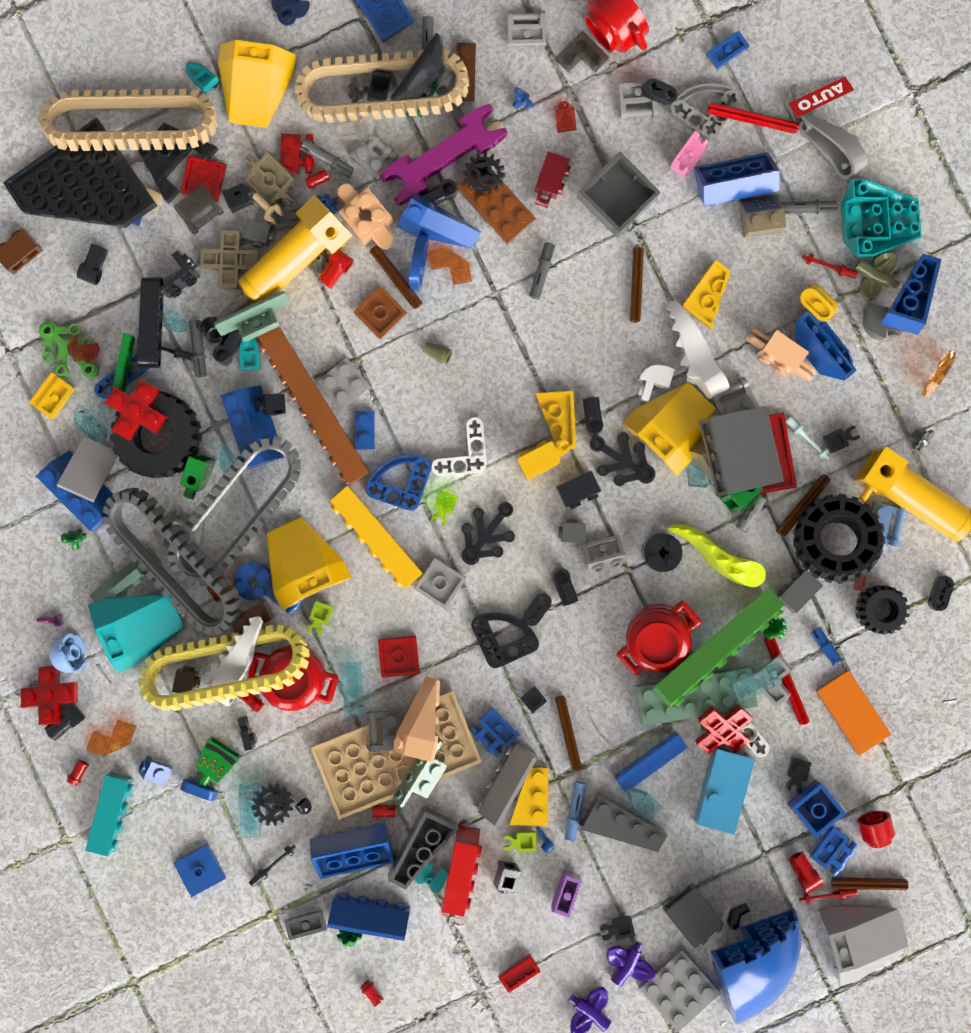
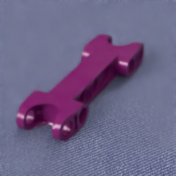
M491 104L481 106L462 117L459 121L462 127L460 131L414 161L411 160L409 155H405L393 162L380 174L382 182L394 179L403 180V189L394 198L396 205L408 203L414 193L419 195V193L428 190L429 187L425 182L426 180L475 149L477 153L483 155L484 152L490 151L506 138L508 131L505 127L494 131H488L484 128L485 120L494 111Z

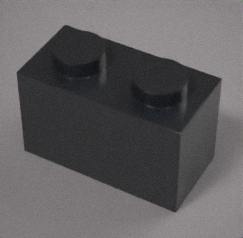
M592 470L556 487L565 508L570 506L571 510L580 506V501L586 498L589 502L599 497L597 493L601 492Z

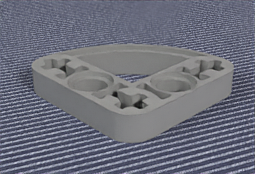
M717 83L699 84L685 90L677 97L669 109L670 116L693 132L696 130L700 133V137L708 141L714 140L729 118L719 120L712 114L707 117L687 104L686 101L702 94H716L723 96L718 104L726 105L728 98L733 96L734 100L729 106L736 108L740 102L739 93L728 86ZM682 107V112L675 113L676 108ZM687 111H689V113H688L686 119H684V118H683L684 115L686 114ZM691 116L699 118L697 125H692L689 122ZM714 122L716 126L713 129V133H710L709 135L707 134V129H709Z

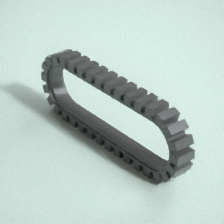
M269 435L262 436L261 443L257 438L250 443V447L253 450L247 446L243 449L241 455L245 459L238 455L233 465L231 464L226 473L219 479V484L216 483L213 486L211 493L205 496L203 502L201 501L196 510L189 516V519L182 525V530L179 534L187 533L191 536L252 459L261 451L267 449L276 450L287 459L289 468L285 478L215 562L216 565L212 568L213 571L219 568L225 573L228 565L230 566L234 562L235 557H238L242 552L243 547L245 548L248 545L250 537L253 538L257 534V530L261 529L264 525L265 519L268 520L273 512L271 509L275 511L280 505L279 500L283 502L287 497L288 492L284 488L291 492L295 487L293 481L297 482L299 479L300 471L297 470H301V459L295 460L299 458V453L296 448L289 451L292 443L288 440L282 445L280 444L282 437L275 435L273 442H270ZM170 544L167 560L172 562L169 567L172 573L179 571L177 578L182 582L186 577H189L187 584L195 586L196 580L199 579L200 586L207 585L195 570L189 568L183 562L179 552Z
M134 487L124 489L109 497L106 501L107 505L103 508V513L107 514L103 517L104 524H110V527L106 529L108 534L115 533L116 537L113 541L117 546L122 543L124 544L121 550L125 554L132 552L129 559L133 563L140 561L137 567L141 572L146 569L148 570L145 576L149 580L156 579L153 585L157 589L165 588L162 592L165 598L173 597L170 603L174 607L177 605L181 606L178 612L182 616L187 613L189 614L186 621L190 625L196 622L195 629L199 632L205 630L207 635L221 634L235 625L238 621L237 618L241 616L242 610L238 609L242 606L241 599L234 598L239 594L236 587L230 590L231 580L228 577L222 580L220 577L224 573L219 568L215 571L212 570L216 564L211 559L206 562L204 561L207 554L203 550L197 553L196 550L199 546L195 542L188 544L191 537L187 533L179 534L182 527L179 524L172 526L171 524L174 519L170 515L163 517L166 510L162 506L155 508L158 501L154 497L147 500L149 493L144 490L139 491V488ZM124 503H130L137 507L215 591L224 607L221 619H215L207 615L130 532L122 519Z

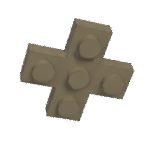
M221 230L220 249L201 248L200 268L219 269V288L239 289V270L248 271L259 261L258 250H240V231Z

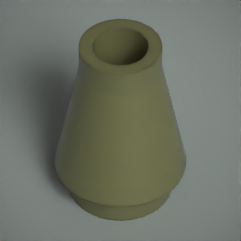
M426 342L423 347V352L440 364H447L451 359L453 351L449 349V346Z

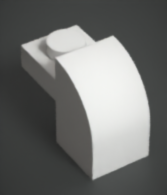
M653 365L645 369L638 378V381L645 383L640 385L638 391L639 401L644 403L649 401L653 386L667 390L675 369L663 365Z

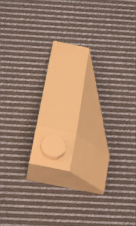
M425 677L397 731L394 740V751L405 756L434 762L438 744V736H435V724L439 723V717H436V707L439 705V680Z

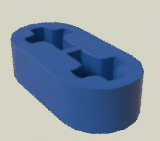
M183 779L180 790L209 801H215L218 792L213 787L202 786L190 779Z

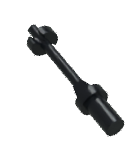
M162 346V350L173 353L174 358L179 359L180 357L192 361L193 353L183 351L180 347H176L174 350Z
M286 846L284 848L285 853L266 869L260 868L258 874L249 881V884L254 887L262 879H267V873L287 855H294L293 850L296 846Z

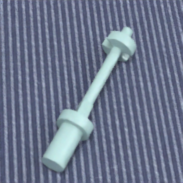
M791 416L786 420V423L794 430L793 433L795 435L800 433L820 452L819 457L821 459L823 457L827 460L831 458L827 455L829 452L827 449L822 450L803 431L804 426L802 424L799 425Z

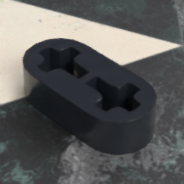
M651 78L642 85L643 95L662 105H670L677 99L676 89L662 81Z
M938 576L935 579L928 599V605L932 610L943 611L947 608L954 588L952 578L949 576ZM941 581H945L948 584L947 587H943V590L942 585H940ZM940 597L942 605L937 606V604L934 603V601L938 600Z
M540 593L531 602L523 614V620L527 625L535 626L543 618L551 606L552 600L549 595ZM544 597H546V602L548 603L547 606L542 605L541 608L538 609L537 606L540 603L538 601V598L543 599ZM537 610L538 612L535 615L537 620L535 622H528L527 614H532Z

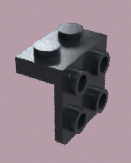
M178 250L172 256L183 271L159 288V291L168 298L178 297L182 293L181 290L187 286H193L200 277L194 269L197 267L194 261L186 253L181 254Z

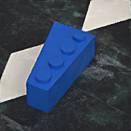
M922 254L880 324L915 335L920 333L927 322L942 259Z

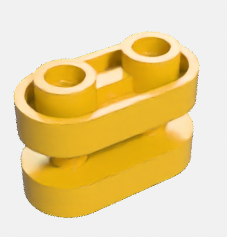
M818 284L808 286L801 294V303L820 321L830 320L838 310L837 302Z

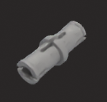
M757 495L750 507L745 509V514L736 527L742 532L747 533L754 520L759 518L758 514L768 501Z

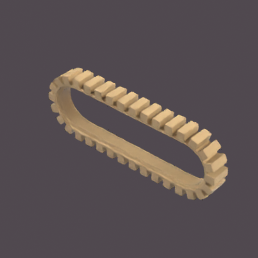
M418 50V57H415L413 51H406V58H403L401 52H394V59H391L389 53H383L382 60L379 59L378 54H371L370 61L367 60L366 55H359V62H356L354 56H347V63L344 62L342 57H336L335 64L332 63L331 58H324L322 66L316 60L311 62L312 70L308 66L302 69L304 76L298 75L296 79L298 86H295V94L305 114L310 118L314 117L315 121L323 122L325 117L328 123L335 122V116H337L339 122H345L346 115L349 116L351 121H358V114L361 115L363 120H370V113H372L374 119H382V112H384L386 118H393V111H396L398 117H405V110H408L410 116H417V109H420L421 115H429V108H432L433 114H441V107L444 106L446 112L453 110L452 102L457 107L463 102L461 96L465 98L467 96L469 77L463 61H460V57L455 53L451 56L450 51L444 50V68L451 70L456 76L453 88L444 95L396 101L382 100L318 105L310 100L309 94L314 82L320 78L372 73V71L410 70L424 50Z
M132 89L131 95L128 94L127 90H120L119 95L116 94L115 90H108L107 96H105L103 90H96L95 96H93L91 90H84L83 96H81L79 90H72L71 96H68L65 91L59 93L61 98L59 100L55 95L49 99L50 104L44 103L41 108L43 112L39 113L41 128L49 142L63 150H66L67 146H69L71 151H78L79 145H81L83 151H90L91 145H93L95 151H102L103 145H105L107 150H114L115 144H117L119 150H126L127 144H129L131 150H138L139 144H141L143 150H150L151 144H153L155 150H162L163 144L166 145L167 150H173L175 144L178 145L179 149H186L187 143H190L191 147L195 148L199 147L198 140L203 144L209 141L208 135L213 137L216 132L215 127L218 125L212 101H209L208 96L204 93L200 96L199 91L192 90L189 95L187 89H179V95L176 94L175 89H168L167 95L164 94L163 89H156L155 95L152 94L151 89H144L143 95L140 94L139 89ZM193 108L203 114L202 121L196 127L188 130L65 132L55 128L56 120L62 113L75 109Z

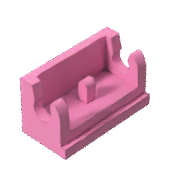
M696 130L670 166V168L684 178L687 177L708 147L706 146L708 140H701L699 138L700 133Z

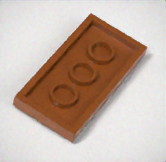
M486 171L484 173H481L482 177H484V175H487ZM472 173V174H471L472 179H473L474 182L476 183V179H477V178H476V176H474L473 173ZM464 181L457 186V190L507 245L536 219L504 182L503 185L498 184V191L492 189V195L485 191L484 196H482L481 191L474 194V188L468 189L469 183Z

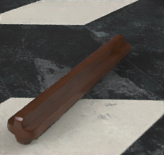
M379 246L372 247L370 254L412 308L418 309L423 304L422 301L411 290L409 284Z
M634 247L630 306V322L638 323L641 320L643 247Z
M822 474L776 529L780 536L785 537L806 507L810 506L830 483L831 479L827 475Z
M564 695L557 696L555 701L571 768L573 771H578L582 769L566 698Z
M833 877L831 879L833 889L908 890L909 883L906 879Z

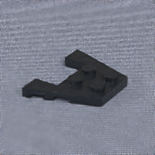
M163 123L156 131L180 129ZM198 140L199 147L192 148L191 144L187 143L186 149H179L178 145L175 144L173 150H167L166 145L163 144L162 150H155L153 144H151L150 150H143L141 147L138 152L154 178L158 189L163 195L162 197L169 204L180 191L167 177L192 149L208 162L219 150L215 145L207 142L203 144Z

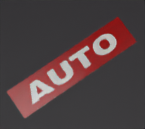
M845 76L788 103L796 118L854 91Z

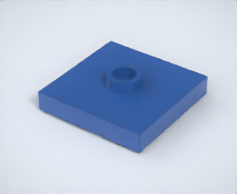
M209 844L173 863L191 897L227 878Z

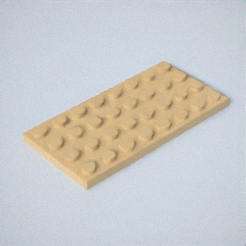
M454 690L440 695L439 705L436 707V717H439V723L435 724V734L443 743L437 751L435 758L448 765L440 777L442 779L482 763V760ZM409 708L402 710V721ZM382 719L376 721L377 743L383 744ZM369 724L311 747L339 820L392 799L396 789L399 788L404 780L405 774L415 762V758L402 755L394 750L369 752Z

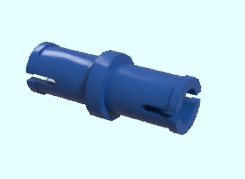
M821 627L810 633L820 646L819 650L824 652L832 666L843 659L834 648L833 641H829Z

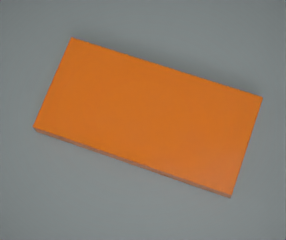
M849 670L844 671L816 690L857 755H862L891 735Z

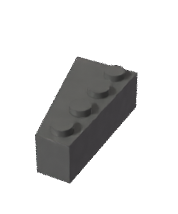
M600 792L597 793L579 825L583 831L659 852L668 836L662 828Z
M423 806L387 874L388 881L406 890L422 872L427 863L435 857V854L441 847H444L448 839L459 830L457 822Z

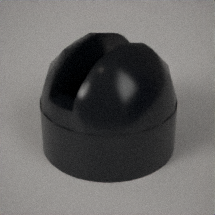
M306 797L300 800L295 805V808L300 814L306 815L311 811L312 805Z

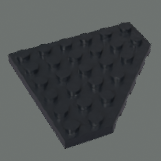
M96 117L76 132L106 131V129ZM116 144L114 150H107L105 145H103L102 151H95L93 145H91L90 151H83L81 145H79L78 151H71L69 146H67L66 150L59 149L56 145L3 182L20 210L27 215L127 228L158 206Z

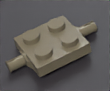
M267 151L262 159L258 161L251 154H247L244 160L252 168L244 181L271 206L275 205L282 198L291 206L295 199L288 191L297 179L271 152Z

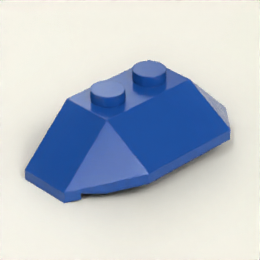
M809 310L796 320V343L809 352L806 358L820 375L845 381L857 371L855 366H853L849 350L826 321L818 320Z

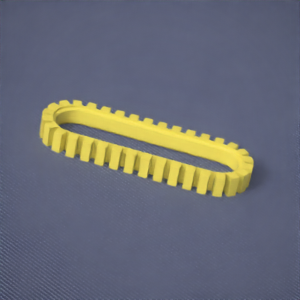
M273 625L265 626L266 631L263 628L260 629L256 645L275 641H288L291 644L293 651L292 659L284 670L274 674L187 692L160 695L157 691L156 680L159 672L165 666L175 662L227 652L226 645H235L236 640L234 636L241 634L239 632L232 633V637L223 635L220 636V639L213 637L209 638V642L205 639L199 640L198 644L190 642L187 643V646L183 644L176 645V649L172 646L166 647L165 653L161 650L154 653L156 660L149 657L145 661L149 668H141L139 674L145 678L138 679V686L143 688L140 690L142 697L146 698L148 703L168 711L170 709L174 711L180 710L181 706L190 708L192 704L200 706L204 705V702L207 704L215 703V699L219 702L225 701L226 697L234 699L237 698V694L244 697L249 696V692L253 695L259 694L260 690L269 692L271 687L279 690L283 689V683L287 686L294 684L293 676L300 679L304 674L299 668L307 669L309 662L304 658L309 657V649L305 647L307 646L305 639L291 628H287L284 625H278L277 628Z

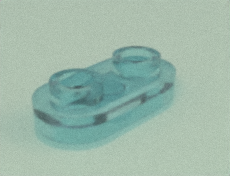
M81 410L74 415V422L77 427L91 440L101 443L107 439L106 427L99 423L91 413Z

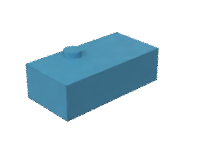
M720 747L711 753L693 819L697 825L735 835L755 762L754 758Z

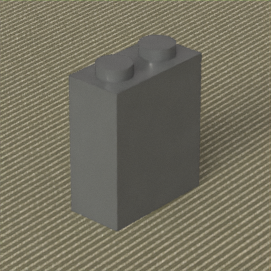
M690 884L663 907L667 916L694 949L702 947L711 935L718 934L722 930V926L725 925L693 884Z

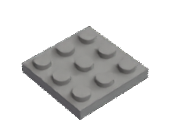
M682 948L655 971V978L644 981L639 986L641 992L677 1032L682 1030L721 994L718 988Z

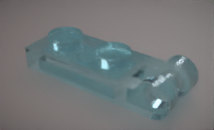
M362 662L342 663L345 717H350L351 714L364 716ZM357 701L358 706L351 707L350 702Z
M776 664L767 666L765 669L730 683L729 686L735 702L740 703L782 684V679L777 674L778 668Z
M254 782L252 785H246V783L239 784L240 838L261 837V823L258 821L260 816L255 817L253 815L256 810H252L251 806L255 805V803L252 802V798H246V792H252L253 798H257L255 791L260 792L259 782Z

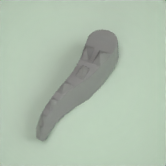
M792 93L787 94L784 102L791 120L799 124L798 130L827 157L840 177L849 179L866 168L868 157L860 145L858 136L849 133L841 127L827 123V120L816 118L813 116L812 111L796 118L788 103L796 100V95Z

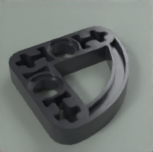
M490 612L478 615L472 620L473 632L487 663L492 668H499L535 652L539 647L538 638L533 630L525 622L513 615ZM476 620L485 621L483 628L485 631L489 629L490 633H485L479 637L478 633H481L479 627L475 628ZM499 620L511 623L520 628L527 636L499 647L488 621ZM489 636L493 639L491 647H485L482 644L484 637ZM529 638L532 641H536V643L533 644V649H531L529 646L524 648V650L526 651L525 653H522L521 647L517 644L519 642H522V645L527 644V639ZM511 646H515L519 650L518 655L515 657H511L507 653L508 648ZM497 647L498 650H494L496 656L501 657L499 664L491 663V652L487 655L486 651Z

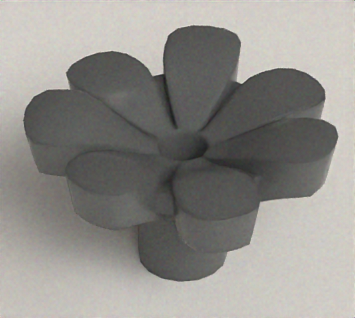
M351 77V83L348 86L351 91L348 93V97L352 99V103H356L358 100H362L363 94L368 93V87L361 85V78Z
M324 249L309 264V269L314 270L317 268V273H322L323 267L326 268L328 265L327 261H329L331 255H325L326 250Z
M915 430L912 433V436L917 439L913 445L915 450L921 451L924 446L928 447L930 444L928 440L933 438L935 431L925 430L921 433Z

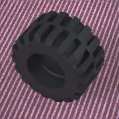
M876 585L867 588L866 592L860 594L862 597L857 599L856 602L859 605L855 606V610L858 611L856 617L861 620L859 623L865 626V629L887 635V633H895V630H901V625L907 623L905 617L910 615V613H907L910 605H906L905 602L908 600L902 596L903 593L901 591H897L894 587ZM885 598L890 604L891 611L885 620L879 621L874 615V606L878 600Z

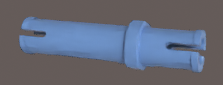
M575 781L569 816L566 817L565 840L573 842L576 840L578 825L581 824L580 815L586 783Z

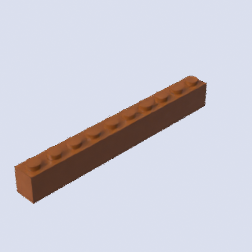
M277 327L257 336L261 341L258 344L264 354L268 353L271 358L268 360L274 370H279L281 374L278 376L284 386L288 385L291 391L288 392L294 402L298 401L300 404V413L304 419L308 417L311 424H309L311 431L314 435L318 433L321 438L319 441L324 451L328 449L331 454L329 457L334 467L338 466L341 470L339 476L343 482H348L352 485L370 474L281 328Z

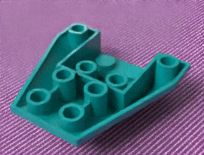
M850 180L841 202L842 231L844 244L856 257H873L922 238L918 199L871 180Z
M163 594L106 597L88 604L97 636L110 664L118 673L137 666L184 629L176 607L170 603L171 596L165 598Z

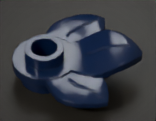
M272 0L271 2L279 22L285 26L292 25L297 18L304 17L310 7L309 1ZM286 14L291 15L288 19H285L284 16Z

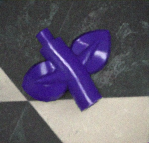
M637 941L634 946H630L628 951L621 946H613L607 950L606 958L608 963L618 967L610 978L616 985L622 987L630 975L638 981H648L655 978V972L651 965L645 960L639 959L642 955L641 949L644 946L641 942Z
M604 987L592 990L587 996V1001L582 997L577 998L573 994L570 996L568 1001L573 1004V1009L578 1011L571 1019V1033H587L592 1027V1023L603 1032L609 1028L611 1020L602 1012L608 1003V993Z

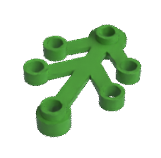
M46 321L39 327V334L45 339V352L42 354V360L49 364L55 361V355L53 354L54 341L58 345L59 365L56 367V373L59 376L65 377L69 374V368L67 367L68 354L82 368L84 376L88 378L97 377L99 367L94 363L87 362L73 349L78 347L92 349L95 347V340L91 337L78 340H64L59 336L60 334L79 336L82 328L77 324L57 327L55 323ZM50 327V333L46 334V328ZM74 327L78 328V331L76 333L72 332V329ZM88 340L92 341V344L90 346L86 345V342ZM48 354L51 355V359L49 361L46 360V356ZM91 366L92 372L87 373V368ZM62 367L65 368V372L63 374L60 373V369Z

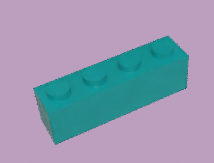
M112 772L105 775L85 851L106 857L116 851L119 843L116 840L117 835L122 831L124 824L121 820L129 806L127 798L128 795H131L134 784H131L133 778Z

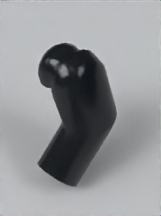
M747 903L734 907L729 911L727 925L730 929H738L741 915L750 912Z

